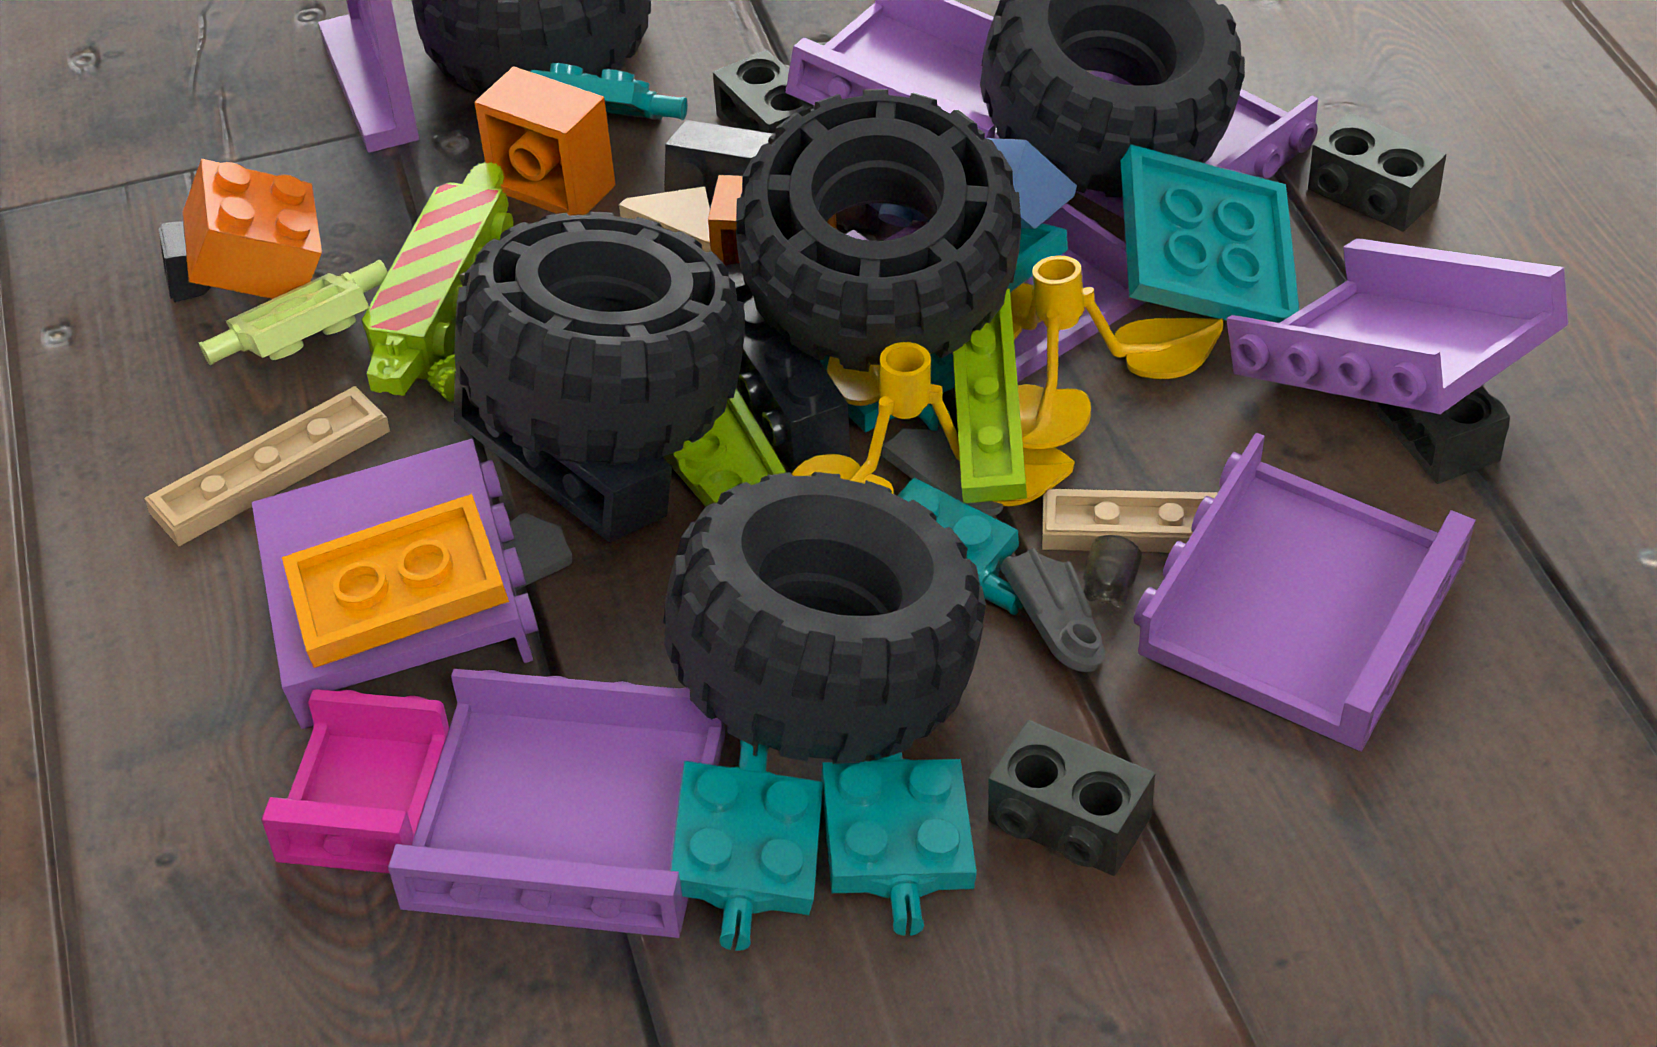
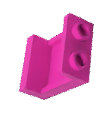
M315 689L312 691L308 701L314 721V728L287 799L270 797L261 819L275 861L390 873L388 866L395 845H412L449 731L444 704L438 700H429L419 696L396 697L363 694L353 690L330 691Z

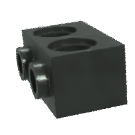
M768 50L713 71L716 114L729 127L774 134L776 128L791 115L799 113L803 117L809 114L815 105L785 93L790 66L781 63Z
M1349 112L1313 144L1308 189L1404 232L1439 199L1447 154Z
M1482 385L1441 414L1375 401L1370 402V407L1436 484L1501 461L1509 429L1510 415L1507 413L1503 403L1499 399L1493 398Z
M1027 720L988 778V821L998 825L1003 831L1019 839L1028 838L1060 852L1077 865L1084 867L1092 866L1115 876L1152 817L1155 772Z

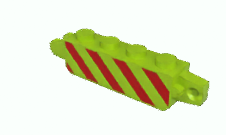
M478 163L477 166H473V169L470 170L471 173L466 176L463 184L449 182L434 189L369 306L370 308L367 309L363 316V328L366 331L371 352V361L367 371L371 391L378 393L389 392L393 395L404 396L417 378L427 379L429 377L427 372L430 371L429 367H432L434 362L437 363L440 359L444 360L453 354L455 349L459 287H462L459 274L466 272L475 262L476 255L486 243L493 239L500 241L501 233L513 227V217L511 213H506L508 211L507 207H509L506 193H503L501 189V184H503L504 180L503 170L497 163Z

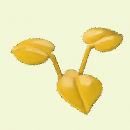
M1051 256L1040 260L1032 269L1033 285L1022 283L1010 293L1014 339L1018 337L1022 329L1034 330L1037 327V323L1041 321L1047 327V375L1045 388L1031 384L1018 385L1023 447L1047 449L1064 445L1077 438L1090 422L1091 402L1088 395L1079 389H1057L1059 330L1075 326L1079 321V317L1083 314L1084 308L1087 309L1111 354L1115 357H1126L1127 368L1130 372L1141 377L1153 379L1178 378L1188 375L1199 368L1208 358L1223 331V318L1144 319L1120 327L1114 336L1095 302L1094 288H1083L1081 264L1076 259L1068 256Z
M912 342L892 344L882 351L880 365H870L869 372L843 369L839 359L830 356L827 373L848 404L864 406L879 400V413L868 457L860 467L855 460L844 455L826 454L814 456L801 463L792 472V476H812L814 472L841 474V479L864 484L867 480L890 488L891 493L894 494L893 486L889 481L872 474L879 462L890 415L900 419L914 418L921 414L928 404H932L956 459L960 461L958 433L942 400L943 388L940 385L931 384V356L927 349ZM1023 447L1027 499L993 502L1001 503L1003 506H1016L1031 502L1046 493L1047 489H1052L1067 478L1074 469L1075 461L1055 447L1047 449Z

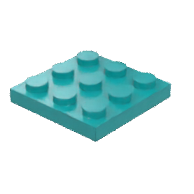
M1134 145L1129 146L1121 160L1129 298L1218 319L1223 318V320H1226L1231 315L1280 323L1300 311L1286 184Z

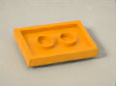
M472 494L282 557L305 649L313 668L509 602Z

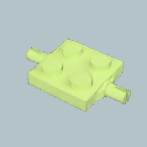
M378 259L376 262L350 274L346 272L341 274V276H336L328 273L226 320L230 330L204 342H199L200 349L209 365H213V363L240 350L243 352L250 350L261 358L269 355L271 360L287 357L304 346L302 339L321 330L325 335L334 334L352 326L357 321L354 315L370 308L363 293L381 285L388 271L383 262Z

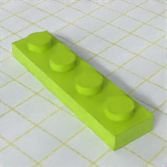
M1008 288L1004 304L990 323L986 322L980 331H972L971 340L953 352L963 504L1027 499L1010 288Z

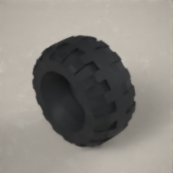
M411 0L416 26L425 52L437 64L445 76L455 77L457 85L477 94L480 91L486 92L513 66L531 72V69L550 72L551 63H562L583 68V73L595 75L601 78L603 69L619 71L625 66V57L631 58L637 52L642 38L649 27L648 14L651 13V0Z
M1000 0L983 51L980 88L983 103L987 105L988 115L992 118V122L997 128L996 133L1000 139L1027 140L1077 185L1076 191L1085 194L1086 189L1105 192L1106 197H1123L1121 160L1130 145L1201 163H1206L1212 157L1230 124L1237 106L1245 77V57L1241 56V41L1235 30L1236 22L1228 7L1224 4L1218 5L1215 0ZM1086 70L1109 73L1132 85L1111 82L1097 77Z
M888 89L863 90V96L842 99L841 95L837 94L815 102L814 109H811L809 114L802 117L799 113H795L776 128L775 133L768 138V143L761 145L757 155L752 157L742 176L741 197L737 198L736 239L745 288L750 289L754 297L756 310L771 328L774 327L780 335L789 334L792 345L819 361L828 355L839 359L843 369L869 372L870 365H880L882 351L886 347L899 342L919 344L927 349L930 354L936 353L939 358H944L970 341L972 331H980L986 322L990 323L1004 304L1009 284L1014 281L1020 249L1021 213L1019 192H1015L1013 186V171L1003 153L998 151L992 140L985 138V133L978 128L976 122L959 110H953L951 113L942 110L940 106H937V99L914 92L911 93L910 98L888 95ZM872 203H887L909 207L921 212L930 220L922 228L907 236L885 241L854 238L838 231L827 223L839 211Z
M589 212L588 215L568 216L567 213L547 215L542 217L540 221L531 224L522 222L502 232L500 241L493 239L486 243L476 255L475 262L465 272L463 287H459L455 328V369L460 385H465L470 403L479 408L480 417L498 433L506 432L513 436V442L536 453L545 451L559 455L563 461L586 464V460L610 461V465L633 464L638 462L639 458L653 455L658 459L682 450L684 442L687 440L695 442L701 439L713 428L715 420L725 412L727 399L734 398L742 361L745 312L743 302L737 301L735 282L729 277L728 268L712 251L705 252L702 250V244L696 239L681 231L675 233L662 228L659 222L640 217L629 219L613 216L614 213Z
M791 472L761 477L760 483L753 485L744 482L721 493L718 502L706 506L696 522H691L682 535L669 579L663 623L666 624L664 645L670 663L673 664L677 679L683 686L690 689V700L706 717L711 720L718 718L728 726L727 732L752 746L759 743L780 751L779 756L805 762L811 757L832 759L833 764L864 762L865 757L868 755L879 753L882 758L910 749L915 739L928 737L940 722L944 723L955 711L972 674L984 626L983 618L986 608L977 567L970 559H967L968 548L950 527L943 528L936 522L937 516L912 499L908 502L892 494L890 488L867 480L864 484L841 479V474L814 472L812 476H792Z

